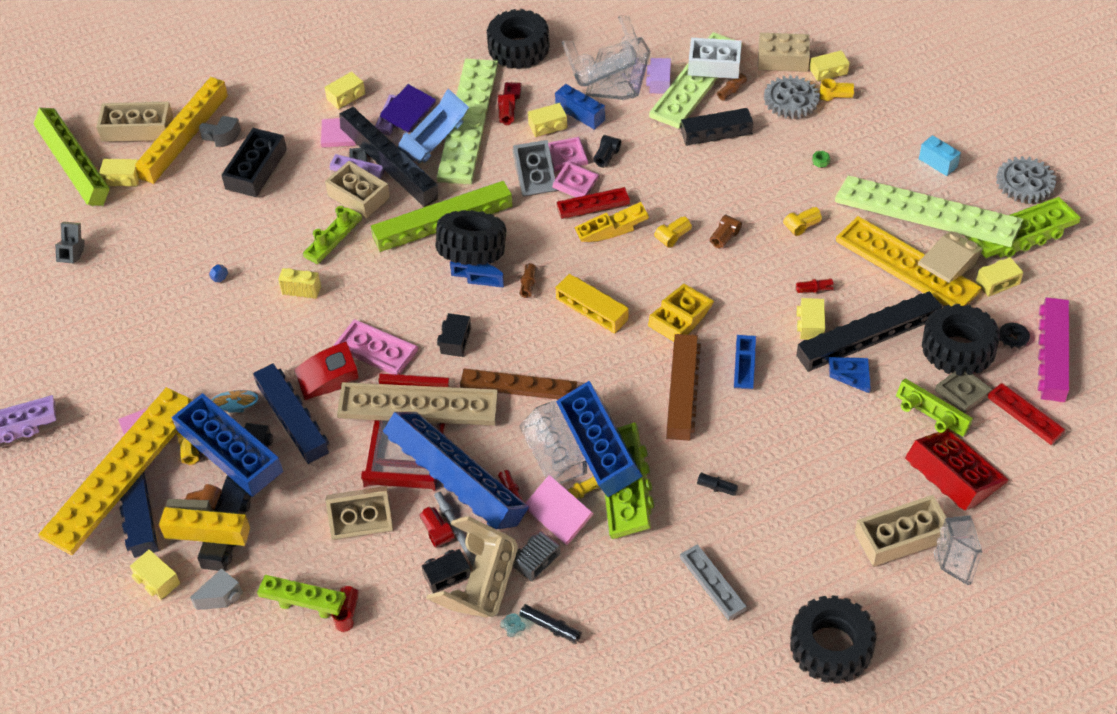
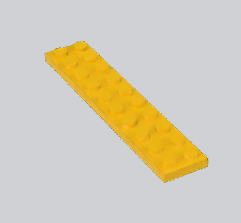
M166 387L38 534L40 539L73 556L178 432L171 417L193 400Z

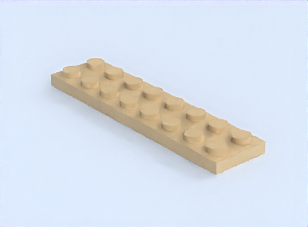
M342 382L337 417L342 419L389 421L394 412H417L429 423L495 426L498 392L496 389Z

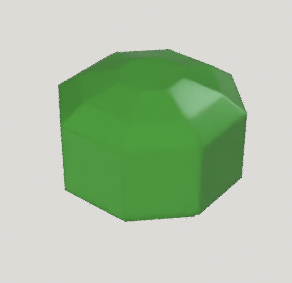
M816 151L812 157L813 165L819 168L826 167L830 162L829 153Z

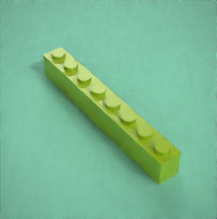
M39 107L33 123L86 204L90 206H103L110 188L54 108Z
M503 180L371 225L372 237L380 252L436 233L437 222L446 213L459 212L460 210H475L476 212L482 211L486 214H493L513 207L512 194Z

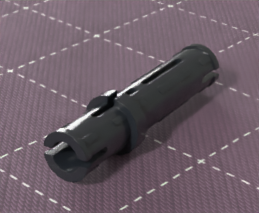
M524 604V607L520 610V617L549 630L556 637L565 638L573 644H576L581 637V631L566 625L565 621H558L527 604Z

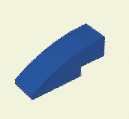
M450 261L451 276L465 277L468 284L504 288L503 272L488 263L486 265H463Z
M737 335L734 388L753 389L756 336Z

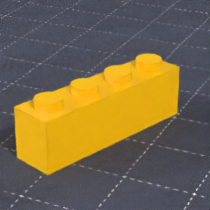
M570 273L555 287L557 300L614 334L629 319V308L626 305L617 302L609 295L600 292L594 286L588 285Z
M168 507L164 508L159 523L164 538L241 546L246 545L250 531L247 517L243 514Z

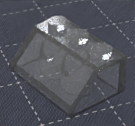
M971 515L945 518L943 527L940 528V538H937V548L934 549L935 561L939 562L940 568L944 572L966 585H972L982 555V549Z

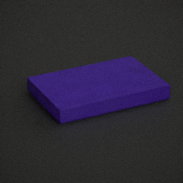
M407 84L381 112L380 117L409 133L436 104V99Z

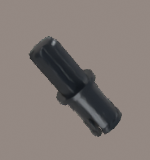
M702 472L699 474L697 485L713 489L714 492L720 491L733 496L737 494V484L721 480L719 476L717 478Z

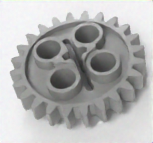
M791 75L789 78L783 76L780 79L777 77L776 82L771 80V84H767L764 92L765 105H768V110L773 109V114L778 112L779 117L783 114L785 118L791 116L794 119V116H797L800 119L801 115L806 117L807 112L812 114L813 110H816L820 95L818 88H815V84L810 85V80L805 82L804 77L801 80L798 79V76L792 78Z
M1021 156L1020 160L1014 157L1013 161L1008 159L1007 163H1002L997 172L996 184H999L998 189H1003L1002 194L1008 193L1007 198L1013 196L1015 197L1014 201L1021 199V203H1024L1027 200L1031 204L1032 200L1038 203L1039 198L1044 201L1046 197H1050L1056 185V176L1053 175V170H1049V165L1043 166L1044 161L1038 163L1037 158L1032 161L1031 157H1028L1026 160Z

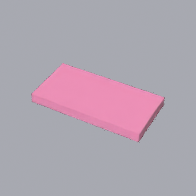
M356 319L352 321L334 344L337 345L347 341L353 358L390 374L398 375L402 373L418 351V346Z

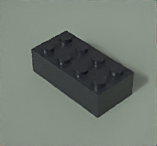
M252 128L221 174L225 189L257 197L287 151L284 135Z

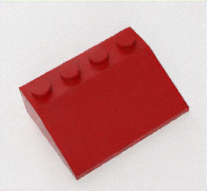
M949 428L943 433L936 432L916 439L905 456V459L910 462L913 468L918 469L928 481L935 484L944 495L951 498L956 506L964 511L976 507L1009 480Z

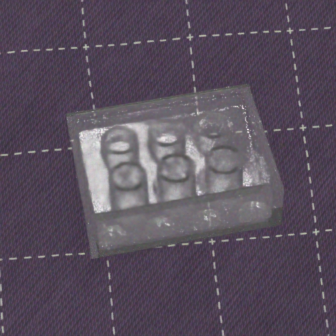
M639 37L599 49L586 95L619 100L639 96L651 52L644 39Z

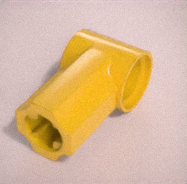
M823 79L821 81L819 98L823 101H831L834 97L853 98L854 83H836L833 79Z
M812 207L799 214L795 212L788 214L783 224L795 236H800L807 227L822 221V215L817 207Z
M680 217L668 226L665 224L660 225L656 229L654 236L666 247L670 248L675 245L680 236L691 230L692 225L687 217Z
M177 432L182 463L187 465L195 464L199 461V450Z

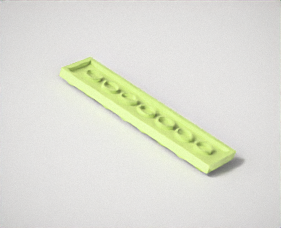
M714 32L708 38L733 40ZM687 64L649 112V117L680 129L681 119H686L690 116L719 77L688 75Z

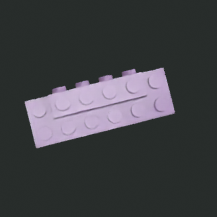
M53 395L0 409V443H10L17 438L31 437L39 433V425H48L56 421V405Z

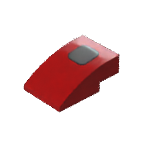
M347 341L315 354L294 369L304 400L340 390L342 382L347 383L359 379Z

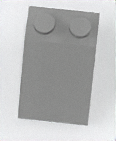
M548 140L513 145L512 152L522 197L557 191V189L552 188L555 176Z

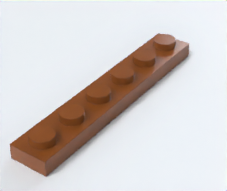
M464 368L460 388L496 389L498 393L558 400L577 388V381Z

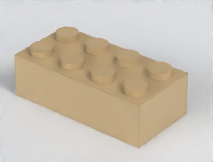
M169 101L102 103L96 128L101 142L156 140L173 121V113Z
M934 495L857 520L855 535L872 566L875 567L948 542L953 527Z

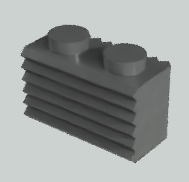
M540 531L539 534L533 535L528 540L524 548L517 550L513 566L532 582L560 555V545Z

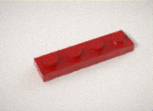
M622 187L557 201L556 203L560 217L564 219L629 205L630 199L626 188Z
M1000 383L988 394L989 400L1050 445L1064 434L1065 429L1003 383Z

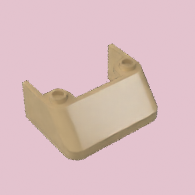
M470 516L452 520L451 525L467 532L466 547L471 553L476 555L465 592L460 590H454L450 593L442 591L428 594L426 599L454 612L485 618L493 617L500 609L518 550L517 543L512 537Z

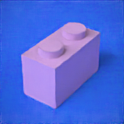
M651 58L650 65H647V75L650 76L646 78V86H650L649 93L664 94L670 87L671 58Z

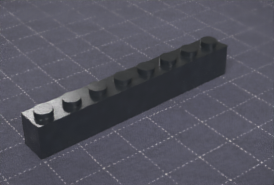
M355 107L339 113L340 129L375 162L381 165L423 207L438 199V184Z
M930 291L918 294L911 299L903 300L876 313H870L864 318L853 320L849 324L838 326L809 340H803L798 344L796 356L808 372L829 364V357H846L925 325L930 314L939 308L942 309V306Z
M245 424L244 429L267 448L272 445L273 434H271L268 425ZM227 475L214 512L245 515L250 509L251 495ZM203 542L197 557L201 569L219 571L222 568L226 571L227 565H230L232 561L233 548L237 545Z

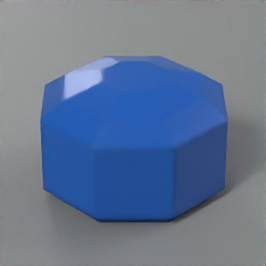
M221 264L215 265L209 273L210 278L214 282H222L228 275L227 268Z

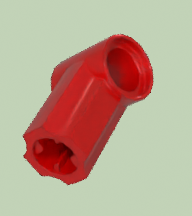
M499 94V121L504 125H510L514 122L515 94Z
M429 506L423 509L419 516L435 548L455 539L451 527L447 522L444 523L435 507Z
M352 586L340 588V592L345 593L346 598L339 615L332 614L334 625L340 632H347L354 625L353 616L359 590Z

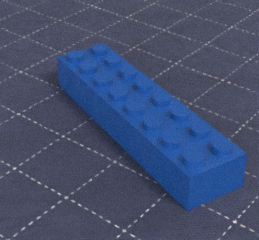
M393 413L383 432L392 443L398 444L402 448L403 453L412 456L416 460L417 465L427 469L431 477L441 481L446 490L456 494L458 500L470 506L475 515L487 521L488 526L496 530L518 526L529 508L528 505L419 413Z

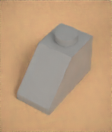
M221 568L190 598L194 608L197 610L225 608L239 599L242 590L239 582Z

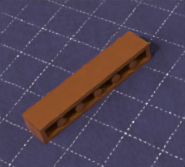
M675 334L666 439L690 441L691 433H695V421H692V417H696L697 405H693V401H697L698 389H694V385H698L699 374H695V370H699L700 358H696V355H700L701 343H697L698 335Z

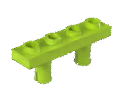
M336 207L337 218L325 231H321L320 228L313 231L314 242L303 252L304 258L318 265L362 220L360 213L348 207Z
M906 378L902 380L896 397L902 400L900 406L903 411L909 412L911 409L916 408L937 421L934 427L940 433L949 428L962 437L967 434L973 421L972 417Z
M266 574L257 591L259 597L279 601V606L282 609H288L292 604L317 610L321 618H328L331 614L339 615L346 598L343 592Z

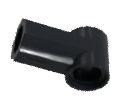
M603 135L593 162L601 168L607 166L613 155L618 154L621 147V139Z

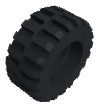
M511 9L509 12L504 11L501 15L498 14L487 27L489 54L493 60L498 61L503 67L521 69L522 67L529 68L531 65L535 66L545 58L550 48L549 26L546 20L538 13H534L531 10L525 11V9ZM514 38H525L520 40H513Z
M475 210L453 211L446 213L437 222L435 247L439 255L443 256L446 260L463 265H486L487 263H494L495 260L498 261L505 252L506 226L500 218L494 217L492 214H486L482 211L476 212Z
M954 304V306L946 305L943 309L939 308L930 314L925 323L922 339L923 354L931 364H935V368L938 370L942 369L947 374L954 373L955 371L958 376H961L964 372H967V375H972L974 372L976 374L991 366V363L995 360L1000 339L999 327L993 318L990 319L991 316L987 312L983 313L980 308H972L971 305L960 306V304ZM949 337H963L972 342L961 343Z
M832 595L831 598L820 596L818 601L812 599L808 601L807 606L803 605L799 609L798 614L795 615L793 620L790 650L793 652L792 657L796 663L800 662L799 668L803 672L808 671L809 676L814 679L816 677L821 678V682L827 683L828 680H833L834 684L841 683L843 679H845V682L851 681L854 675L859 677L863 674L864 669L868 668L873 657L877 633L875 632L874 621L870 620L871 616L866 610H861V605L851 603V599L844 598L843 600L839 599L838 596ZM822 628H837L851 638L853 645L842 651H831L820 646L812 634Z

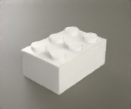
M691 37L688 75L738 79L742 41Z

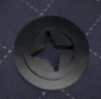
M1006 323L999 329V341H1002L1004 346L1009 345L1011 349L1013 347L1020 349L1022 346H1026L1030 339L1029 331L1018 323ZM1013 334V336H1017V339H1014V337H1010V335Z

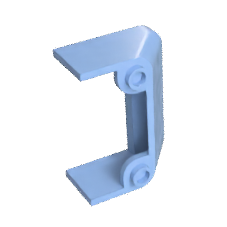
M448 89L439 105L409 135L406 132L403 135L398 148L412 161L417 163L423 161L425 163L431 157L430 153L454 128L458 129L464 121L462 119L469 107Z

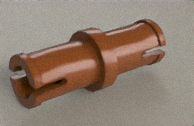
M740 73L738 79L729 80L726 86L717 92L718 98L724 101L729 95L736 93L738 88L747 82V77Z
M532 263L525 265L524 275L521 277L519 294L523 298L531 296L532 286L535 284L536 266Z

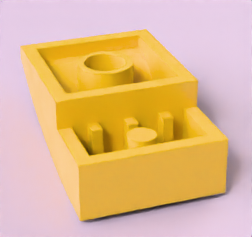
M682 284L664 298L661 306L650 314L648 327L674 342L675 334L688 335L699 324L713 305L714 300L690 286Z

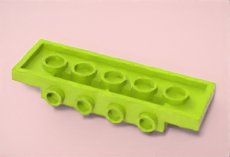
M1056 197L1009 215L1023 219L1022 226L1012 247L969 236L965 237L983 248L981 254L985 258L996 254L1000 258L1005 256L1012 257L1020 250L1025 252L1036 244L1041 246L1049 239L1054 238L1057 240L1061 238L1064 229L1080 223L1081 217L1060 197Z
M635 422L618 427L617 429L643 477L609 497L605 494L609 536L612 539L651 528L649 515L652 514L651 508H654V501L652 496H649V491L652 490L651 481L647 479L650 468L644 458L648 456L645 445L640 443L639 430Z

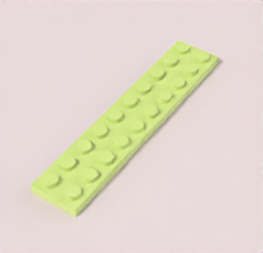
M465 59L456 96L469 109L462 119L464 121L458 129L454 128L446 136L437 174V182L472 184L498 68V61Z
M847 176L835 197L836 203L946 231L958 232L961 235L1012 247L1023 219L852 176Z

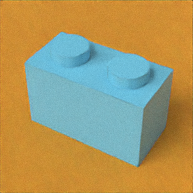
M932 135L922 143L919 160L948 176L958 167L961 152Z

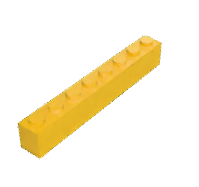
M210 77L135 163L139 179L152 184L159 179L197 134L200 124L206 123L228 97L225 81Z

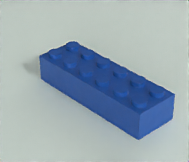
M590 381L556 401L598 486L607 497L643 477L604 402Z
M203 393L171 417L177 431L252 497L284 472L279 457Z

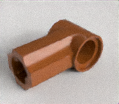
M725 214L721 218L718 228L711 235L710 242L715 248H723L732 236L738 235L742 222Z
M206 484L203 490L188 493L185 499L209 500L214 511L222 490L217 486Z

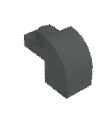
M222 116L218 125L201 123L199 126L202 140L214 141L216 147H225L232 144L241 132L238 118Z
M61 223V241L55 244L56 262L75 263L80 259L85 239L81 238V223Z

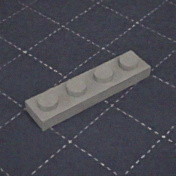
M698 544L680 554L682 562L728 621L746 611L747 606Z

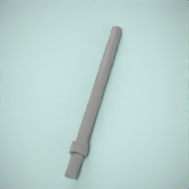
M437 492L434 496L440 506L439 510L443 517H446L473 567L476 555L467 549L465 544L466 536L463 531L451 525V521L456 520L451 504L447 503L442 492Z

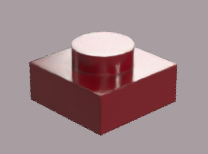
M505 82L503 94H515V99H520L522 83Z

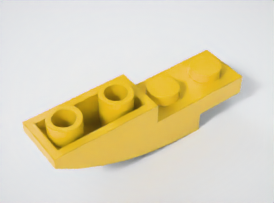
M639 202L611 216L606 212L574 227L581 242L601 241L633 231V225L649 219V216L642 202Z

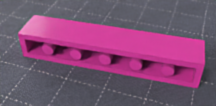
M1045 297L1044 304H1040L1039 316H1042V319L1039 320L1038 330H1041L1038 339V345H1041L1038 353V360L1041 361L1038 367V376H1041V379L1038 381L1037 390L1041 391L1042 400L1065 402L1069 392V300Z

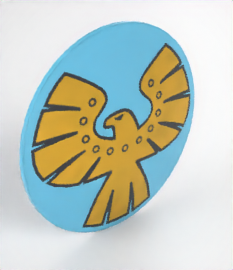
M233 390L218 394L211 401L222 410L228 411V413L243 412L244 408L250 407L258 401V395L248 390Z

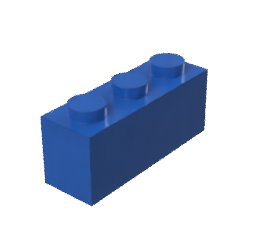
M567 84L555 92V104L560 103L564 112L594 130L605 121V105Z

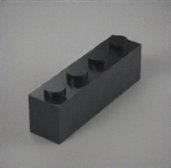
M748 108L681 119V134L686 146L749 135L753 131V120Z

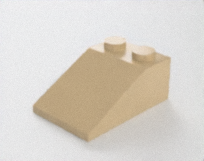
M950 231L937 241L918 262V265L950 283L975 267L983 248L977 246L975 242L963 238L958 232Z

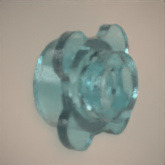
M516 613L507 615L500 622V627L507 631V636L514 637L518 631H523L526 627L525 623L521 622L520 617Z

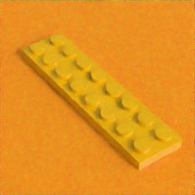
M859 216L836 236V242L923 293L930 291L937 301L945 306H954V304H960V306L968 305L981 291L979 285L963 276L948 283L919 266L918 262L925 254Z

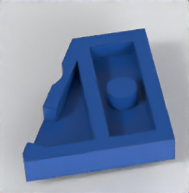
M829 357L830 378L870 393L868 358Z

